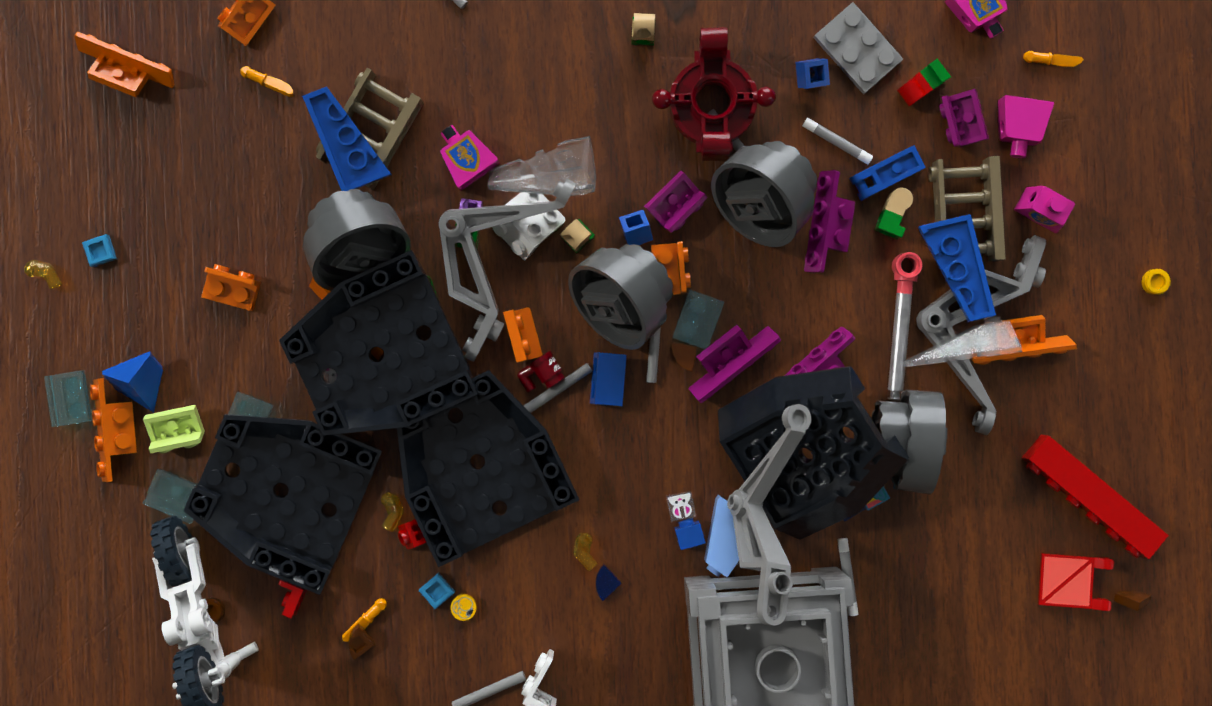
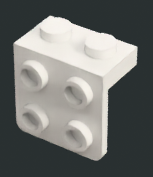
M529 185L506 205L550 201L535 186ZM556 209L492 228L498 236L508 243L512 251L525 261L541 242L563 225L565 217Z
M549 649L547 654L541 653L535 664V676L529 675L521 693L524 696L523 705L556 706V698L538 689L553 660V650Z

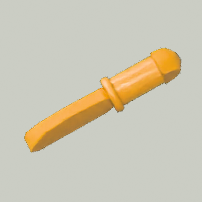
M1028 51L1023 55V59L1028 63H1044L1061 67H1074L1084 60L1078 56L1052 55L1051 52L1039 53Z
M248 66L240 69V73L244 78L258 82L261 86L265 85L267 88L288 97H293V89L284 81L268 76V74H262Z
M383 598L376 600L372 607L366 613H363L342 635L343 641H349L350 633L358 623L365 630L369 623H372L373 619L386 608V600Z

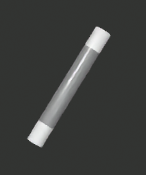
M808 117L802 125L804 128L867 165L873 158V155Z
M840 538L837 541L841 568L852 579L853 606H847L848 616H856L859 614L848 538Z

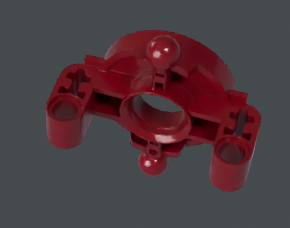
M727 27L700 28L699 51H694V62L679 73L672 83L670 92L665 89H659L652 95V103L656 108L666 109L670 106L671 117L676 128L684 137L696 143V153L702 154V161L728 160L730 152H732V142L740 138L750 127L757 104L769 107L776 100V94L772 88L765 86L757 91L755 81H752L748 73L742 67L730 61V50H727ZM710 85L724 88L730 97L728 109L722 114L715 116L701 111L696 100L700 90Z

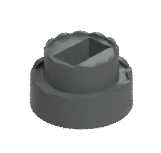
M781 141L766 142L763 145L743 146L737 150L713 174L711 190L719 211L736 231L760 245L781 247L791 242L813 215L817 176L812 170L809 160L802 156L795 147L785 145Z
M350 189L349 191L335 192L329 198L320 200L315 209L310 211L307 222L309 229L305 232L302 246L314 280L322 288L332 291L340 282L410 251L411 241L392 206L375 200L369 192Z
M625 244L620 249L600 248L572 269L568 279L571 297L580 314L599 335L618 347L629 350L640 348L667 319L666 303L673 296V282L668 277L665 266L657 261L653 253L643 250L639 245Z
M906 390L901 393L900 402L876 401L875 409L871 414L872 421L884 440L895 435L909 456V459L891 477L894 483L893 488L896 490L932 494L938 482L943 456L946 455L948 428H946V409L943 394L932 391Z

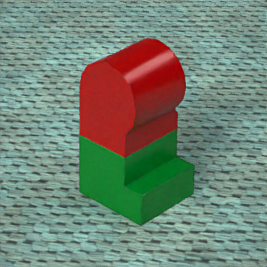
M937 58L901 86L897 92L910 107L946 82L951 76Z

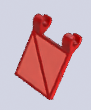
M1041 553L1038 605L1110 611L1111 601L1106 598H1092L1094 568L1112 570L1114 568V560L1107 557Z

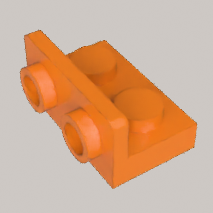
M235 0L230 9L225 7L217 19L220 21L218 27L244 46H247L276 5L270 0Z
M682 241L651 245V253H653L659 263L665 266L668 277L673 282V295L686 294V288H691L690 273H685L684 263L689 262L688 247H683Z
M214 264L213 269L205 267L204 272L208 274L202 298L253 311L261 282L253 280L255 275L239 271L238 275L230 274V268Z
M527 307L503 312L516 362L520 363L541 357L543 354L531 309Z

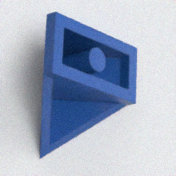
M150 351L102 371V375L115 390L154 413L163 367Z

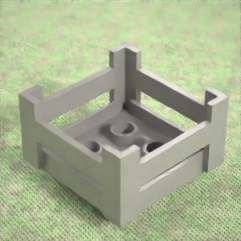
M838 567L811 568L810 572L791 573L793 585L819 583L820 586L792 587L788 595L785 620L780 625L771 626L763 624L757 616L759 590L716 593V590L759 587L760 575L710 578L709 575L684 577L693 706H703V699L704 706H854L847 606H853L852 579ZM770 607L767 608L768 616L771 614Z

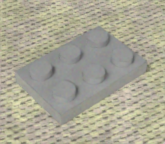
M854 2L813 37L863 95L903 60L901 55Z

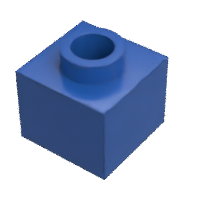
M817 58L795 62L798 88L809 89L830 85L828 59Z
M644 210L619 217L627 244L642 245L653 240Z
M693 518L678 522L679 526L674 527L680 550L706 543L699 521L694 522Z

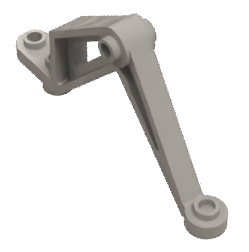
M567 178L564 183L559 181L552 194L557 197L555 201L449 209L440 217L439 229L448 294L485 313V316L479 315L473 327L477 330L474 338L468 337L462 351L466 352L464 356L466 359L474 362L486 337L496 342L504 326L503 322L496 319L499 308L471 232L564 208L576 185L575 182ZM449 220L456 221L457 226H451ZM460 242L462 244L479 291L478 294L462 287L460 284L455 243Z
M1034 235L1031 239H1026L1022 247V253H1024L1022 261L1017 264L1013 276L1016 277L1015 280L985 270L988 285L998 290L991 294L994 307L1030 291L1031 286L1040 287L1046 274V269L1039 267L1046 245L1045 238ZM950 289L918 313L916 324L982 406V410L975 413L972 425L975 426V432L988 435L994 425L997 411L952 328L953 325L966 320V317L961 308L951 313L948 310V307L957 301Z
M801 404L789 406L784 410L782 422L786 428L785 432L742 486L729 496L727 502L728 509H730L733 516L740 568L761 571L757 616L763 624L771 626L780 625L786 618L788 595L792 589L793 581L790 576L791 565L762 506L764 499L804 436L805 430L811 424L810 411ZM768 607L771 608V614L769 616L767 614Z

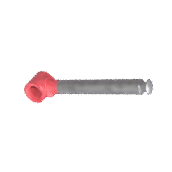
M913 252L899 254L892 261L894 280L898 281L888 381L890 398H887L892 401H901L900 393L904 389L913 282H917L918 274L922 270V260ZM905 258L912 262V270L909 273L904 272L901 268V263Z

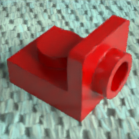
M416 519L398 526V538L407 549H412L426 543Z
M280 579L278 585L292 590V592L288 591L282 601L281 606L285 607L282 615L293 618L297 615L307 590Z

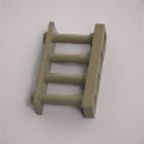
M366 68L364 73L360 72L354 83L356 87L343 109L350 119L354 112L386 129L388 135L384 142L377 143L369 137L363 136L384 165L388 167L424 102L413 93H411L409 98H402L373 81L376 76L374 72ZM369 90L399 107L401 113L398 118L390 121L362 105L360 102L366 91ZM320 141L316 148V152H318L316 158L325 163L328 157ZM379 180L366 185V187L374 191Z
M991 156L984 159L980 167L943 168V159H937L932 163V167H929V181L933 182L935 222L946 220V204L982 202V205H985L986 215H983V218H972L974 228H983L987 231V241L978 244L980 253H985V256H988V262L1005 260L1000 156ZM968 177L984 179V189L981 192L945 194L944 179Z

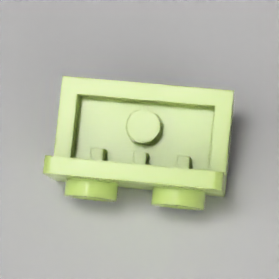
M196 405L148 414L143 419L151 440L149 446L150 453H167L180 447L192 448L201 443L205 432Z

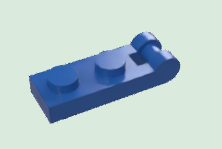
M915 145L849 179L852 185L855 184L859 193L857 195L860 201L926 167ZM868 177H871L874 186L868 188L864 181Z

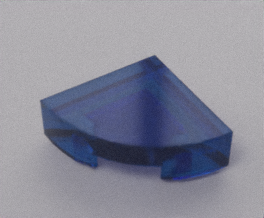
M605 564L601 566L596 577V589L602 601L621 584V581Z

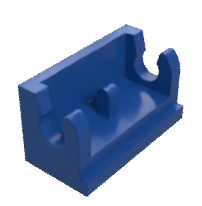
M594 352L590 393L591 404L623 406L627 355Z

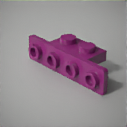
M836 170L821 171L819 173L807 254L805 256V272L823 273L828 249L848 252L855 202L836 197L840 172Z
M738 325L734 326L696 356L708 373L690 386L689 391L700 403H703L761 356L773 349L781 341V338L767 326L748 340L742 329Z
M844 327L838 328L818 347L812 349L810 354L802 361L794 365L786 375L845 367L837 355L856 338Z

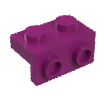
M977 89L942 97L943 103L940 104V111L943 119L947 118L949 128L946 129V135L950 144L953 143L954 147L960 148L989 139Z
M680 171L644 207L664 229L672 233L680 229L684 225L685 219L703 206L707 196L694 185L684 172Z

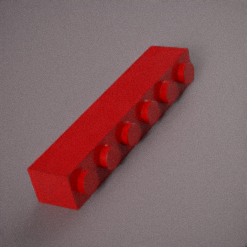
M1041 434L1023 455L1022 459L1028 463L1026 467L1037 476L1039 474L1043 475L1047 479L1045 483L1056 492L1061 490L1067 495L1065 500L1077 509L1081 507L1087 512L1085 515L1087 519L1096 525H1099V523L1107 529L1105 533L1116 542L1121 540L1127 545L1125 550L1138 559L1140 556L1150 559L1169 536L1049 435Z

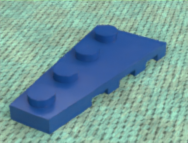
M327 86L302 96L341 191L358 189L392 175Z
M971 214L919 226L918 229L967 321L971 322L996 316Z

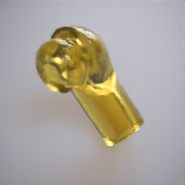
M31 260L24 267V272L27 276L44 277L50 289H55L62 285L54 267L50 263Z
M387 492L381 498V502L388 513L382 527L393 532L403 515L404 509L399 497Z
M580 533L575 539L573 554L589 572L598 564L589 554L593 540L589 533Z

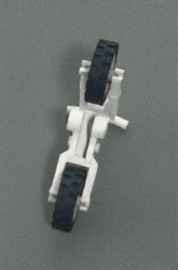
M171 516L152 524L150 536L153 539L151 540V545L154 548V558L152 560L155 564L160 596L169 601L171 609V619L162 623V633L168 645L178 644V649L181 650L173 658L175 661L173 663L175 683H173L172 687L177 690L176 698L178 700L181 699L182 706H223L222 684L225 683V679L230 676L241 660L259 651L257 644L252 642L224 657L219 641L218 625L210 618L206 610L208 609L207 601L202 599L201 596L206 583L198 540L196 537H192L191 533H188V528L186 524H183L181 518Z

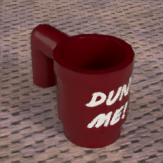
M551 351L521 369L517 374L527 393L536 388L529 377L536 373L542 383H545L548 389L565 378L561 372L562 368Z

